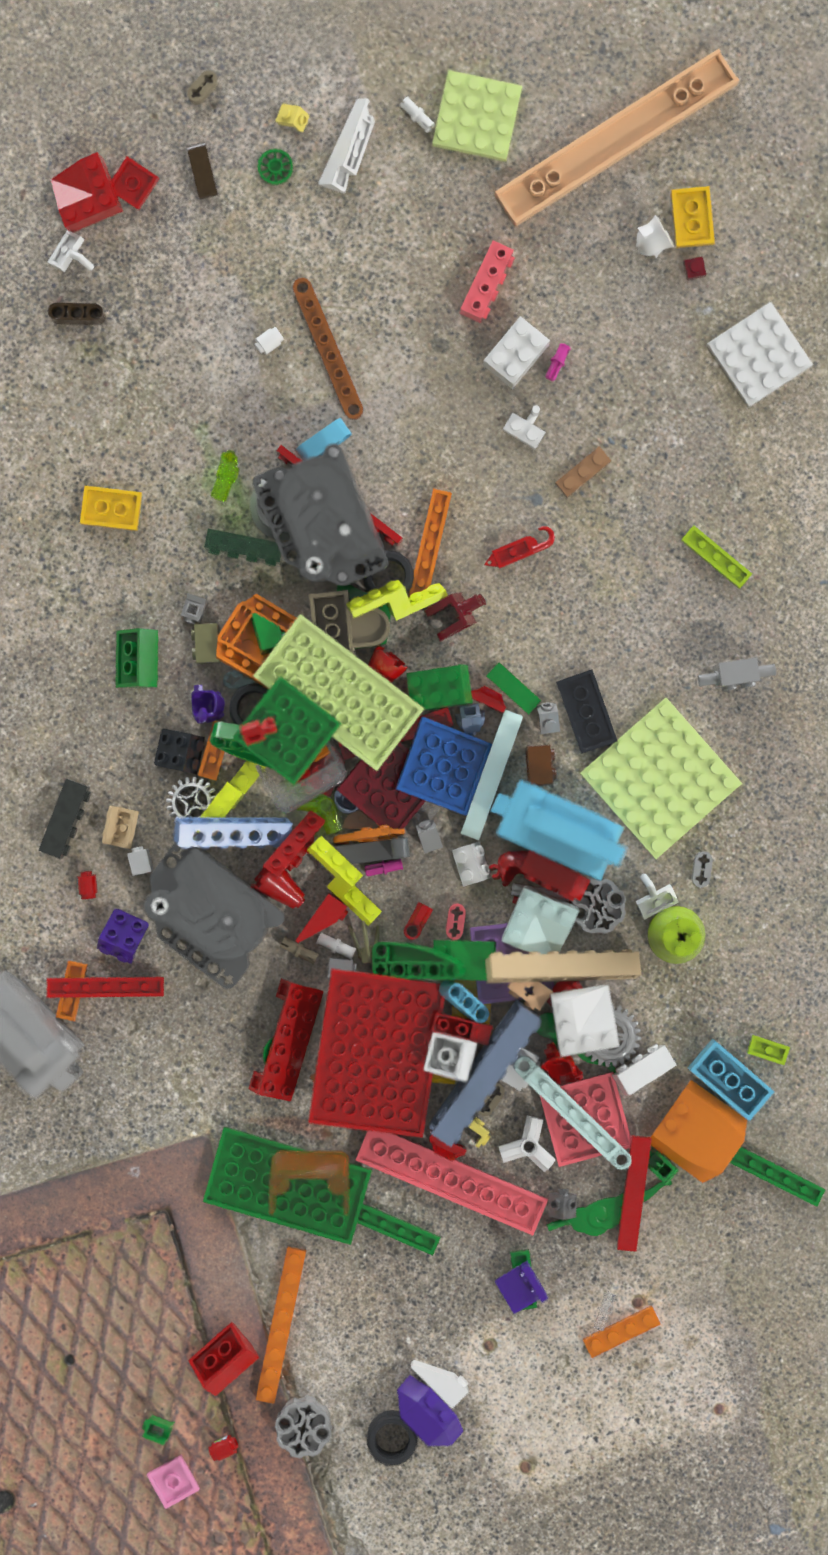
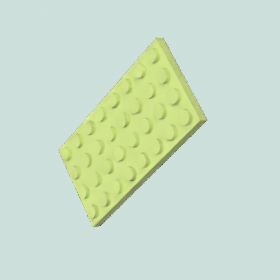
M301 614L254 675L256 679L269 689L279 676L283 677L341 722L342 725L332 737L375 770L380 768L424 710L423 707Z

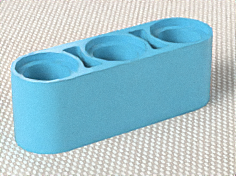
M339 418L299 445L296 451L303 460L309 459V457H322L325 448L329 444L339 445L348 439L352 433L343 420Z
M445 980L441 983L439 988L440 994L464 1016L478 1023H483L488 1019L489 1010L462 985L450 980Z

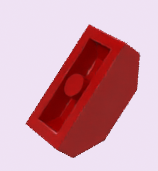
M486 686L471 691L473 700L501 714L504 713L506 706L501 693Z
M432 1133L428 1137L433 1146L434 1153L451 1162L458 1157L464 1156L467 1148L459 1143H453L450 1147L432 1135Z

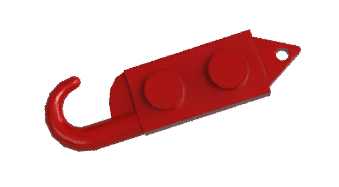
M541 526L538 530L547 531L549 534L548 540L538 544L536 539L531 536L523 537L493 550L484 566L501 569L543 551L553 545L555 541L554 531L548 526Z

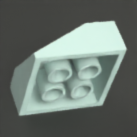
M524 884L502 936V942L528 952H540V954H547V952L551 951L560 952L578 914V907Z

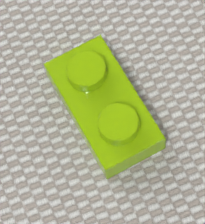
M752 1034L747 1053L785 1065L790 1047Z

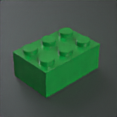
M460 664L406 673L409 697L423 707V711L473 703L468 665Z

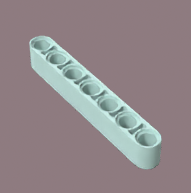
M508 710L504 711L460 834L479 840L523 718L522 715Z

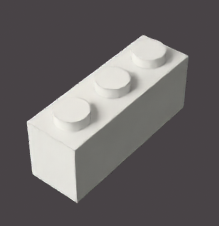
M655 1044L647 1049L648 1053L645 1055L639 1054L631 1059L632 1063L626 1066L624 1064L616 1069V1073L612 1076L623 1095L630 1096L676 1066L665 1045L658 1046Z

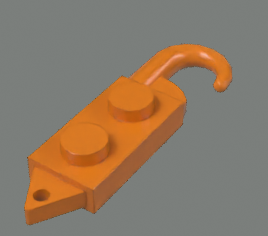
M388 825L378 826V829L361 828L360 831L337 835L332 841L335 844H349V841L368 843L391 840L405 834V829H392Z

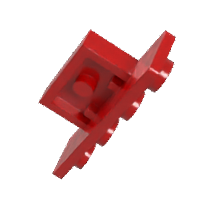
M309 811L266 861L263 868L276 878H279L286 869L291 872L294 867L297 868L301 864L303 856L306 853L309 854L307 850L314 843V835L325 824V820L313 811Z

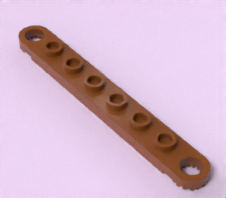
M298 278L293 284V291L347 418L358 420L363 414L362 403L312 284L306 278ZM300 283H304L308 286L306 292L301 293L297 290V286ZM350 406H357L359 412L356 415H351L348 412Z

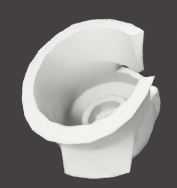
M656 215L648 224L638 227L636 247H638L642 255L655 256L657 258L663 250L674 247L667 230H664L660 219Z

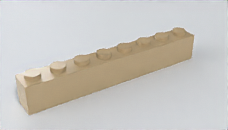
M630 949L614 953V950H605L602 953L588 950L584 953L567 951L566 954H559L558 951L547 952V954L530 952L528 953L529 955H522L521 952L503 955L501 952L492 953L485 960L487 983L636 979L642 975L639 952H632Z

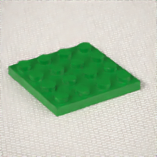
M279 676L241 725L243 726L258 720L262 724L267 718H273L277 731L266 734L265 740L246 745L240 728L232 738L295 786L342 723L283 677Z

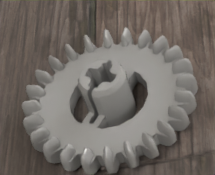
M612 1004L615 1023L620 1025L623 1033L617 1032V1036H622L618 1037V1040H623L622 1043L615 1049H602L586 1052L585 1054L586 1057L592 1055L591 1062L598 1059L599 1066L603 1061L606 1067H609L610 1062L616 1067L617 1061L623 1065V1058L631 1060L629 1053L636 1054L633 1047H639V1044L635 1042L641 1039L640 1036L636 1035V1033L641 1031V1029L635 1028L638 1021L632 1022L634 1015L631 1014L627 1017L628 1009L621 1012L620 1005L614 1010V1005Z

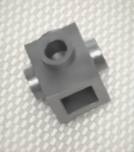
M558 1189L557 1192L549 1193V1217L563 1220L576 1218L577 1194L569 1193L568 1189Z

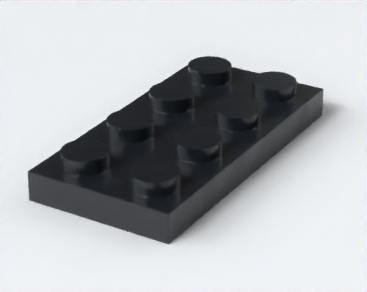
M593 669L556 681L581 754L618 742Z

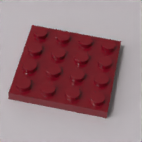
M400 742L378 770H375L361 759L336 789L377 825H388L392 829H404L426 802L395 789L409 752Z

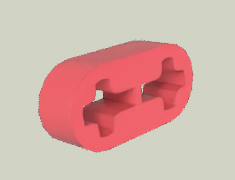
M458 903L451 905L448 910L446 934L452 940L459 939L464 930L466 910L464 906ZM456 907L463 911L458 916V921L454 920L455 915L451 912ZM454 923H457V929L460 930V933L453 937L449 929H453Z

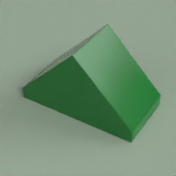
M652 1147L649 1154L648 1169L667 1185L679 1169Z

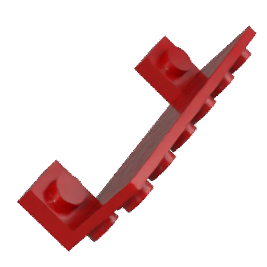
M281 978L276 997L284 1001L264 1071L263 1073L253 1071L249 1090L261 1096L286 1101L292 1100L323 996V990L299 985Z

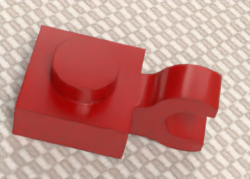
M267 718L262 724L258 720L240 726L246 745L265 740L266 734L277 731L273 718Z

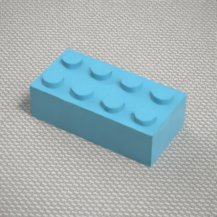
M714 1039L710 1040L687 1067L749 1121L774 1093L769 1086Z

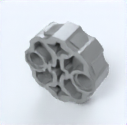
M590 878V884L597 885L593 888L592 893L590 891H585L584 895L589 897L591 903L589 904L587 898L582 897L581 901L575 898L573 901L570 900V904L578 908L581 907L585 911L582 918H575V922L582 930L591 934L609 933L625 917V895L610 880L602 878L599 881ZM601 887H603L602 891L600 892L602 899H600L598 895V892ZM614 893L620 896V901L617 904H613L610 900ZM594 897L598 903H602L600 912L597 909H593V906H595ZM604 908L607 909L608 914H612L614 917L607 916ZM595 912L596 917H597V920L595 921V923H594V925H593V922H594V920H595V917H594L593 913ZM602 919L611 921L607 924L608 928L605 929V927L599 926L603 923Z
M305 1396L304 1398L294 1397L287 1401L283 1409L278 1412L275 1423L277 1442L280 1447L290 1452L291 1456L296 1458L309 1455L315 1456L322 1452V1448L329 1442L332 1432L331 1414L328 1408L311 1396ZM307 1405L311 1406L310 1411L306 1410ZM286 1418L290 1421V1424L282 1425L280 1420ZM307 1419L306 1428L301 1435V1427L304 1424V1420ZM324 1428L328 1433L320 1435L317 1430ZM298 1443H301L300 1449L296 1448Z

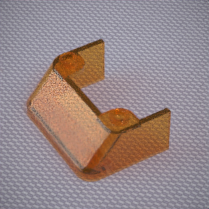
M281 1150L274 1154L271 1162L269 1183L270 1214H274L276 1211V1195L284 1194L288 1190L289 1179H328V1187L332 1193L344 1194V1214L349 1213L350 1159L345 1151Z

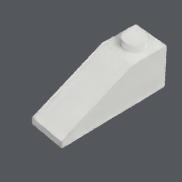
M416 1360L411 1362V1368L452 1409L469 1392L468 1382L461 1375L458 1377L453 1372Z

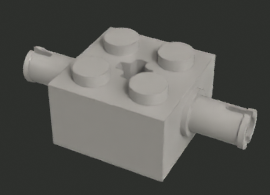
M757 657L718 663L713 666L714 673L698 675L699 687L716 684V689L722 688V692L734 690L739 685H741V689L756 686V682L761 680L760 677L776 676L775 664L758 666Z

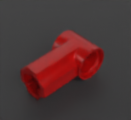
M420 902L417 903L404 927L406 938L415 940L420 936L433 909ZM409 926L417 927L418 933L416 936L410 937L407 934Z

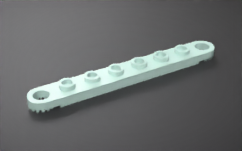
M520 1056L514 1062L515 1071L613 1166L623 1170L631 1165L630 1154L535 1062L527 1056ZM523 1060L529 1062V1068L526 1071H521L518 1067L519 1063ZM624 1154L627 1158L626 1162L622 1165L617 1164V1156Z

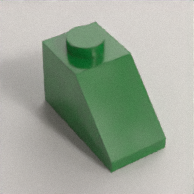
M253 613L251 621L261 655L271 653L285 633L281 632L278 625L257 613Z

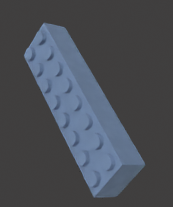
M516 999L490 1036L488 1046L484 1045L473 1060L468 1081H458L429 1122L432 1135L450 1147L453 1143H457L460 1140L461 1132L465 1127L468 1128L475 1112H479L482 1109L487 1095L490 1096L494 1092L495 1084L498 1080L504 1078L509 1064H513L516 1061L519 1050L526 1047L531 1033H535L540 1027L541 1019L536 1011L531 1010L523 1002Z

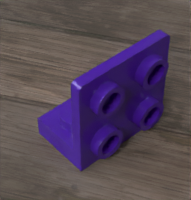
M528 1261L495 1279L497 1287L514 1314L539 1299L541 1303L548 1300L546 1291Z

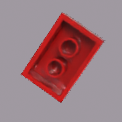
M529 850L520 869L521 872L525 873L524 878L571 901L574 898L581 901L591 881L579 873Z

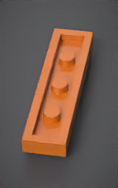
M651 1305L584 1338L583 1342L591 1358H594L661 1325Z

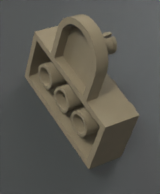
M347 590L309 594L312 623L356 656L355 648L377 646L387 639L390 633V622L387 615L380 609L374 608L354 618L346 606V603L350 602Z

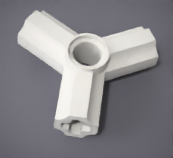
M527 1115L522 1139L499 1146L504 1163L528 1156L544 1172L553 1165L556 1159L538 1143L543 1119ZM528 1141L534 1143V1147L531 1150L523 1148L524 1144Z

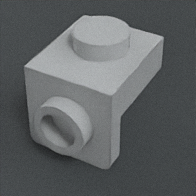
M547 702L538 705L537 711L541 734L560 732L556 703Z

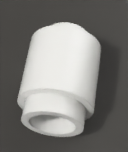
M274 327L273 329L269 328L255 339L257 343L254 345L261 354L264 352L267 355L281 345V341L284 339L278 329Z

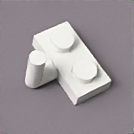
M68 230L48 260L51 266L63 272L66 271L72 259L79 261L89 271L94 267L86 257L77 252L84 239Z
M533 406L527 420L512 413L503 431L531 448L536 449L545 435V431L533 425L540 411L539 406Z
M647 874L640 876L649 892V895L636 901L644 920L679 903L670 884L656 891L653 882Z

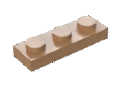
M599 446L556 481L555 484L568 498L611 463V459Z

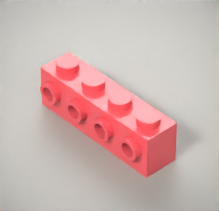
M494 240L492 241L462 304L460 314L481 323L483 318L487 319L491 310L488 308L490 302H495L499 293L497 288L499 284L503 285L507 276L505 271L507 267L511 268L515 260L513 249Z

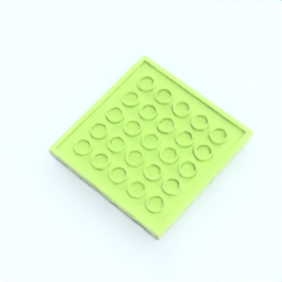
M664 698L618 739V742L613 743L580 772L581 776L655 859L660 857L742 784L667 698Z

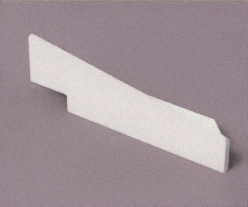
M369 99L356 100L318 183L320 186L345 193L349 174L351 176L357 174L374 126L373 116L369 115L367 107Z

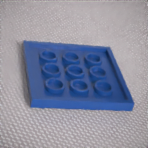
M421 717L395 789L467 816L492 744L428 718Z

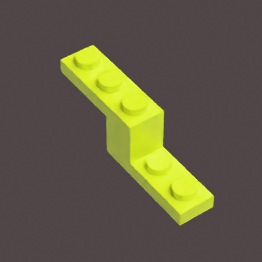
M399 580L388 582L379 589H373L362 597L352 599L351 602L346 603V606L355 618L386 603L390 614L397 621L442 600L448 595L442 585L438 583L430 585L427 589L415 592L408 597L405 587Z
M246 761L233 779L225 784L200 818H225L230 810L237 806L266 767Z
M320 836L307 851L335 876L327 885V888L369 926L382 911L355 886L363 875Z

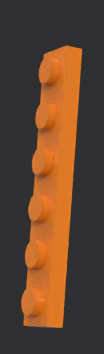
M433 488L415 565L414 580L408 597L415 592L427 589L431 585L451 500V492Z

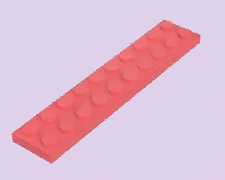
M367 1131L355 1161L530 1235H534L548 1202V1199L458 1160L451 1162L435 1154L432 1149L396 1134Z

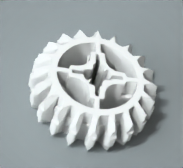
M186 777V784L178 780L180 787L178 788L176 785H173L172 788L176 790L175 793L168 792L173 798L166 799V802H172V806H167V810H174V812L169 814L170 817L177 815L176 818H189L195 809L205 811L217 796H211L215 789L208 790L211 785L209 782L203 786L204 779L202 778L199 780V783H197V777L192 778V783ZM188 787H196L190 796L186 797L180 794ZM201 790L207 796V806L199 800ZM192 797H194L195 802L201 805V807L193 806V808H190V803L184 800V798L192 800ZM177 800L185 804L184 816L178 809Z

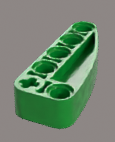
M216 722L214 724L209 740L213 746L235 757L269 767L232 738L241 725L225 722Z
M385 941L377 942L372 949L373 974L403 979L453 980L463 978L467 971L465 964L458 959L423 945ZM384 946H385V948H386V953H385V954L383 953V947H384ZM401 966L403 967V970H404V971H403V974L400 972V967H401ZM418 966H420V968H421V973H420V974L418 973V970H417V969H418ZM436 966H437L438 969H439L438 974H436V972H435V967H436ZM454 966L456 967V970H457L456 974L453 973V967H454Z

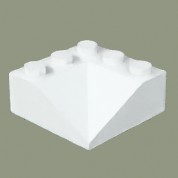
M608 984L550 994L558 1048L561 1056L619 1047Z

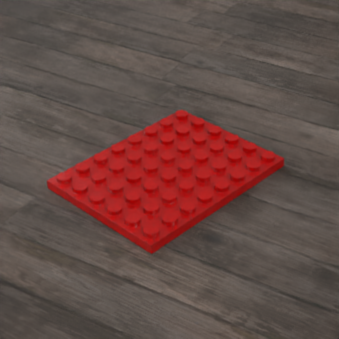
M331 968L308 1123L423 1138L433 1076L432 1072L424 1071L433 1034L431 1030L436 1012H443L445 998L439 991L441 983Z

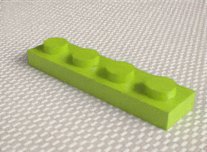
M693 525L681 539V542L738 589L752 575L749 570L696 526Z

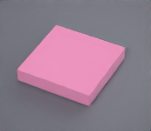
M182 1455L147 1473V1477L165 1509L200 1489Z

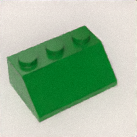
M136 628L116 631V688L157 687L158 630Z

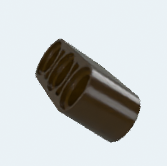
M201 142L187 146L199 199L218 196L206 143Z
M56 302L48 307V315L56 324L101 325L106 319V314L102 307L95 303ZM62 310L61 316L54 317L55 311ZM75 311H81L79 317H73ZM100 311V315L97 318H92V313Z

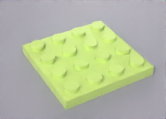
M448 70L432 146L506 162L522 85Z

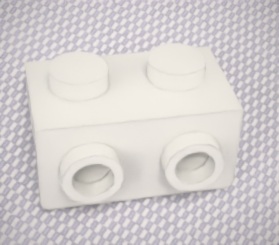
M480 842L452 850L463 887L491 878L490 869L484 856V849Z

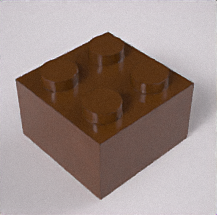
M551 745L527 746L525 754L528 783L534 786L553 784V780L557 779L556 768H552V761L555 760L554 749H551Z

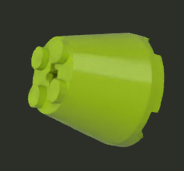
M671 906L655 914L651 919L647 934L648 944L653 953L661 960L672 964L686 963L695 958L704 946L705 928L703 922L692 910L681 906ZM678 932L682 933L683 941H677Z

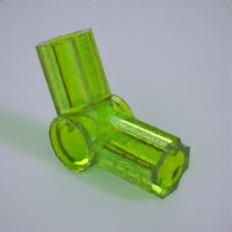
M234 451L222 452L216 473L217 479L211 492V497L221 502H227L232 485L235 484L239 475L240 467H237L238 457Z
M298 794L297 811L320 813L321 818L325 820L324 828L326 835L342 831L332 798ZM324 800L331 802L332 806L328 811L321 808V803Z

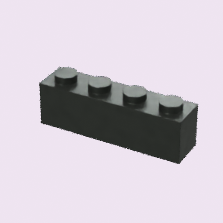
M65 779L38 851L59 859H63L64 856L68 855L71 848L68 844L70 839L75 837L78 829L75 826L84 814L83 805L89 801L91 796L89 786Z

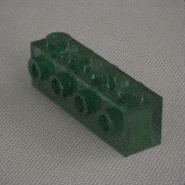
M209 528L207 530L204 548L209 554H227V557L233 559L242 557L246 558V561L257 563V560L263 561L265 565L276 567V564L281 565L283 557L277 542Z

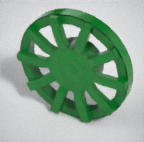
M270 149L260 156L258 172L266 183L280 185L286 183L291 177L293 162L285 151ZM274 153V158L270 159L268 155ZM277 153L282 154L280 159L277 158ZM286 157L288 159V162L282 163L283 159ZM264 158L269 161L268 164L262 162ZM290 165V170L285 169L283 167ZM261 166L268 167V169L261 171ZM270 172L267 178L263 175ZM281 172H286L288 175L285 177ZM272 175H274L275 181L270 180ZM277 175H280L282 180L278 181Z

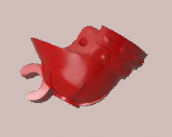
M529 850L508 851L501 854L498 859V865L492 864L489 866L491 871L498 870L496 874L492 875V878L494 880L501 878L502 885L506 887L517 874L525 875L520 869Z
M554 1042L546 1045L547 1049L544 1050V1053L547 1057L541 1068L547 1072V1075L558 1086L577 1082L583 1078L581 1070L575 1065L571 1055L561 1056Z

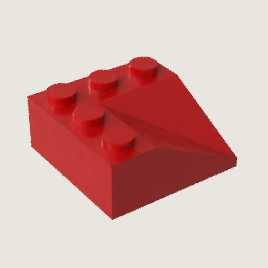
M98 152L78 160L51 179L58 210L63 224L68 231L76 232L123 212L105 161Z

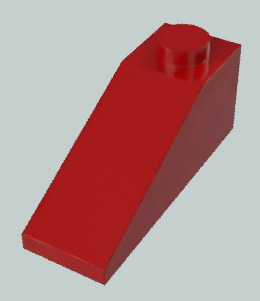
M329 893L295 941L299 943L335 924L338 920L343 921L348 914L346 910L348 906Z

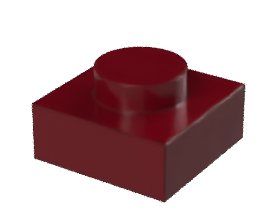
M703 256L683 261L687 280L706 277L707 273Z

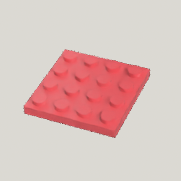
M613 1072L560 1085L624 1149L630 1148L631 1136L617 1084L612 1076ZM539 1095L559 1167L602 1156L592 1144Z

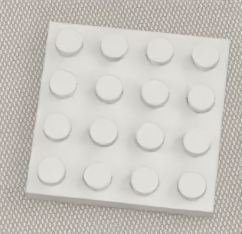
M771 302L707 343V347L748 408L813 365Z

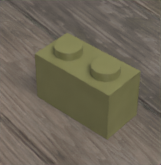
M218 623L194 624V629H191L192 641H195V648H192V658L196 660L197 664L221 663L216 658L219 635Z

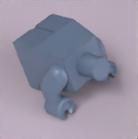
M479 704L460 706V713L455 714V719L460 729L471 736H475L476 732H480L485 722V711L479 709Z

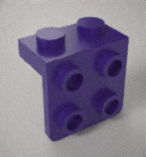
M114 909L98 938L97 949L103 954L117 957L121 962L132 964L136 950L148 929V922L122 910Z

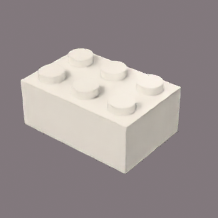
M520 316L484 359L483 366L513 389L549 346L550 340Z

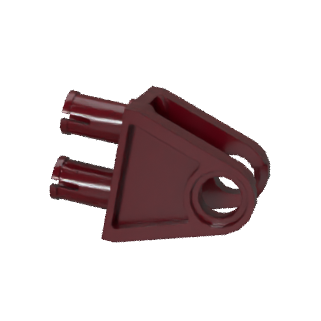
M452 593L425 609L424 613L427 617H431L451 606L455 607L459 615L457 617L459 621L436 634L438 640L443 641L476 624L477 622L472 611L486 605V601L482 594H478V596L475 594L465 600L462 593Z

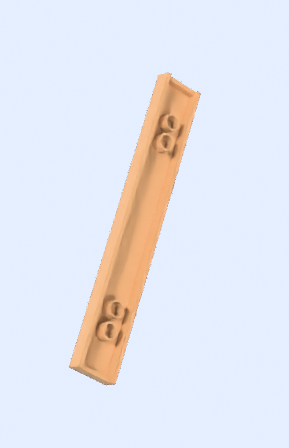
M717 49L495 191V197L516 227L737 86L739 78L735 76L722 56L721 51Z

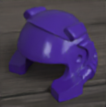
M202 685L194 686V691L191 693L192 714L198 724H203L204 722L211 723L216 719L220 720L225 715L223 713L225 701L221 693L203 690Z

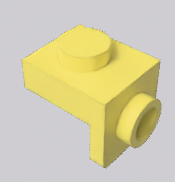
M282 104L276 122L279 125L294 127L299 132H304L309 114L300 106Z
M475 1117L469 1128L480 1135L475 1142V1146L479 1148L488 1142L490 1138L488 1134L490 1132L489 1129L484 1127L485 1123L478 1117Z

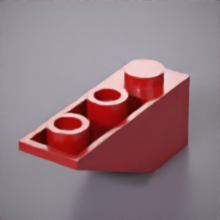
M436 1012L431 1031L488 1046L492 1026L488 1023H478L471 1019Z

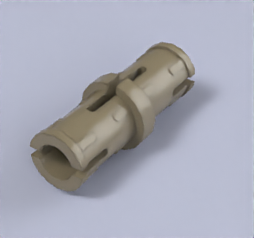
M286 936L280 945V948L295 954L294 957H300L313 965L319 953L304 947L305 944H299Z

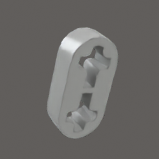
M705 851L697 853L693 863L692 883L700 888L706 887L711 877L713 859L711 854ZM704 854L708 862L704 863V868L702 869V863L698 859ZM701 870H703V877L706 880L699 884L696 876L699 877Z

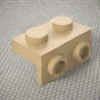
M109 806L105 829L102 834V843L131 849L139 811Z

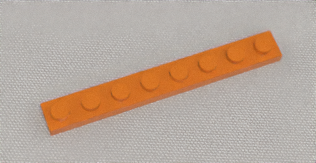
M287 1247L256 1395L257 1401L275 1403L306 1250Z

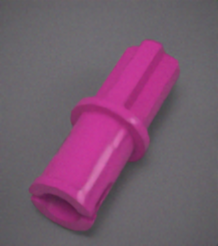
M559 344L556 354L550 360L552 363L545 375L546 379L554 381L561 367H564L565 359L571 350L568 345Z
M401 858L385 862L382 860L380 863L366 865L364 869L366 876L369 877L383 873L387 875V872L403 870Z

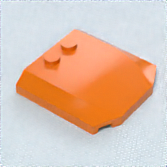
M254 594L250 599L242 601L237 605L220 631L217 640L216 658L269 690L267 686L254 677L271 653L264 655L260 653L251 621L252 614L257 613L278 625L281 632L285 634L297 618L260 595Z
M690 1080L652 1134L651 1146L704 1183L722 1174L744 1143L747 1119L696 1082Z

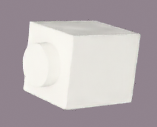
M143 846L132 848V853H127L132 876L153 871L149 849L143 850Z

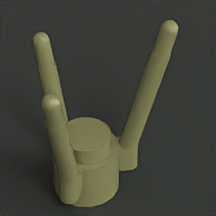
M365 921L361 922L365 945L361 948L352 926L348 925L358 958H361L362 963H371L373 946H369ZM379 925L376 926L374 944L379 942Z

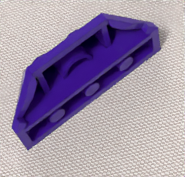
M409 1375L397 1389L400 1418L426 1446H452L463 1433L457 1415L430 1387L413 1376Z

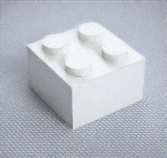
M433 1032L424 1071L468 1081L477 1043Z

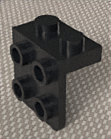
M162 729L154 760L155 766L197 775L205 737Z

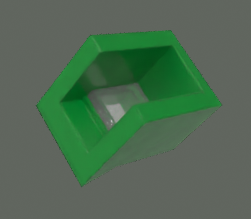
M152 1415L144 1421L142 1437L164 1446L170 1438L175 1422Z

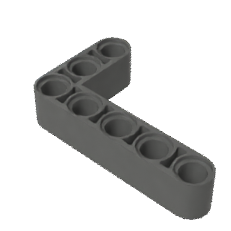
M408 837L334 847L351 864L410 857ZM316 859L317 868H325V867Z

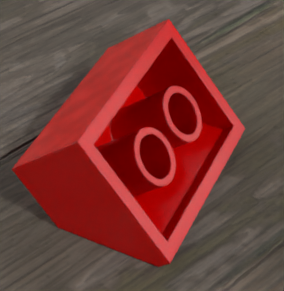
M231 1322L188 1361L203 1389L217 1396L251 1366L259 1356L249 1340Z

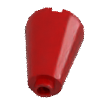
M377 645L368 666L392 683L408 669V666H405L406 664L391 651L385 653L383 651L385 648Z
M262 868L254 879L256 884H251L254 890L292 909L295 907L299 908L305 901L303 898L305 894L287 870L279 878H276Z

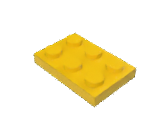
M710 187L672 189L671 202L676 248L714 245Z
M84 485L80 524L138 531L142 492Z

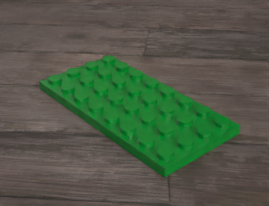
M224 1126L203 1202L351 1245L372 1169Z

